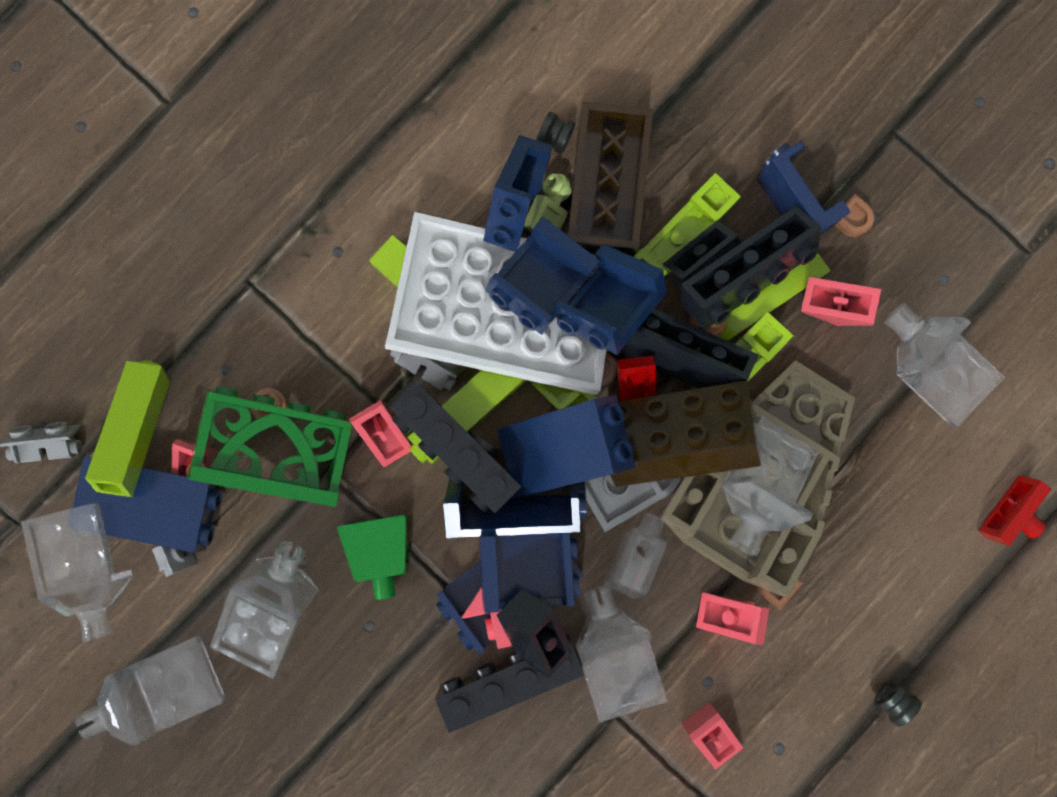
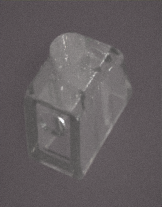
M645 513L639 528L633 527L626 532L605 577L604 585L634 599L647 596L667 546L666 541L658 538L665 523L661 518ZM637 545L643 548L644 558L637 553Z

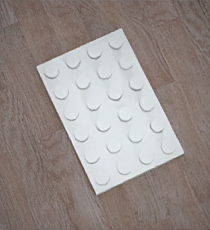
M414 212L385 349L597 395L600 392L606 349H597L588 340L576 334H566L559 328L557 318L542 335L536 330L531 331L524 327L518 320V316L507 307L502 308L496 305L491 300L489 293L485 291L490 278L494 273H498L515 254L514 251L483 241L484 228ZM521 237L519 248L527 240L526 238ZM598 265L596 266V268L594 269V271L592 272V274L590 275V277H591V276L593 275V273L598 269Z

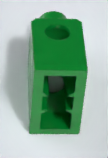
M409 514L337 526L355 582L372 580L375 600L395 597L396 590L393 576L405 574L409 571Z

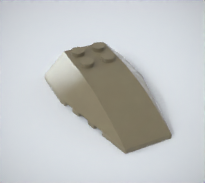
M795 360L752 402L761 466L684 477L663 512L661 519L683 543L739 579L783 597H789L823 533L825 525L823 518L826 507L830 504L833 492L831 491L834 473L838 471L841 459L839 457L841 444L846 438L855 397Z

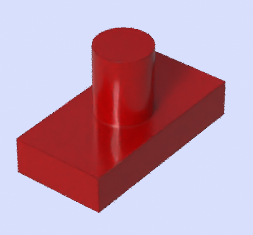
M653 356L617 360L619 401L656 395V364Z
M1018 475L977 531L985 538L1007 546L1011 545L1020 531L1031 539L1039 537L1044 532L1046 524L1034 512L1051 491V488L1041 480Z

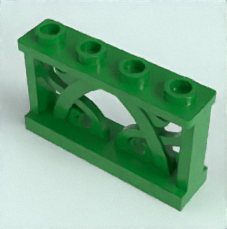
M219 386L216 387L215 393L206 392L191 463L187 473L188 480L336 507L344 461L353 428L351 422L344 421V413L324 410L323 416L310 413L311 406L289 402L288 408L274 406V398L253 394L252 401L238 398V390ZM226 407L235 409L240 416L236 423H230L225 418L227 428L232 432H236L230 438L222 435L214 423L216 413ZM248 409L271 414L251 422V415ZM288 417L310 422L301 432ZM277 425L290 438L299 455L281 460L273 468L270 477L264 478L261 477L262 466L257 454L243 444L257 433ZM322 427L329 429L335 439L333 447L324 454L314 455L311 448L320 447L326 440H315L314 431ZM210 434L216 440L224 443V445L215 456L211 466L206 467L202 466L208 435ZM237 450L250 458L251 464L248 469L239 470L236 467V462L242 458L233 455ZM331 460L326 488H319L316 462ZM294 463H302L303 468H294L297 470V477L293 480L287 479L284 474L285 468Z

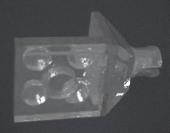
M904 302L891 313L893 314L892 316L889 315L883 322L894 330L902 340L897 346V376L952 428L959 427L1000 384L1005 376L960 335L971 323L966 317H932L923 320Z
M763 415L755 417L761 466L728 471L722 484L732 513L741 518L740 524L730 543L734 547H738L740 544L739 550L755 556L758 555L763 539L769 531H782L811 520L813 513L796 503L819 454L818 451Z
M99 503L21 521L38 601L65 616L76 614L81 627L82 642L113 634L108 619L107 605L117 602L132 578L131 569L118 573L114 572Z
M289 541L278 543L274 556L256 559L230 588L210 648L273 679L281 668L301 616L319 592V589L308 574L299 569V565L305 555L303 548L298 545L293 556L290 557L289 554L294 543Z
M611 585L598 587L602 604H599L594 588L583 592L591 619L586 621L576 642L599 723L668 702L649 639H652L650 632L643 623L623 610H618L612 595Z
M198 635L106 676L97 698L98 705L78 712L75 722L78 727L87 722L94 721L87 728L78 731L85 740L92 739L96 735L108 730L110 736L136 746L163 729L224 703L226 697L201 636Z

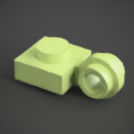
M553 173L549 175L543 183L545 196L536 195L524 228L530 232L533 231L534 226L542 217H545L561 229L568 212L559 205L572 192L570 180L563 174Z

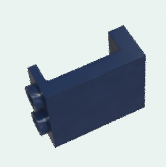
M522 135L518 136L494 187L483 241L514 252L518 250L529 206H532L536 195H541L553 146Z
M800 141L791 147L788 143H785L769 155L771 158L762 165L764 170L756 180L781 216L798 205L821 227L820 235H822L851 213L843 200L827 211L823 210L792 164L805 148L804 144Z
M542 217L534 226L527 240L498 273H494L490 278L485 291L489 293L491 300L496 305L502 308L507 307L517 315L518 320L524 327L531 331L536 330L542 335L556 318L553 308L556 301L560 300L568 304L590 277L600 260L545 217Z
M603 244L595 253V257L600 260L598 269L568 304L557 300L553 308L557 324L566 334H576L588 340L595 348L600 350L607 349L618 355L666 295L667 291L662 269Z
M570 532L478 536L484 613L500 612L504 605L513 599L521 589H524L534 597L538 594L543 596L552 606L565 605L568 607L575 605L574 597L580 596V583L578 574H572V560L577 559V542L575 537L570 538Z

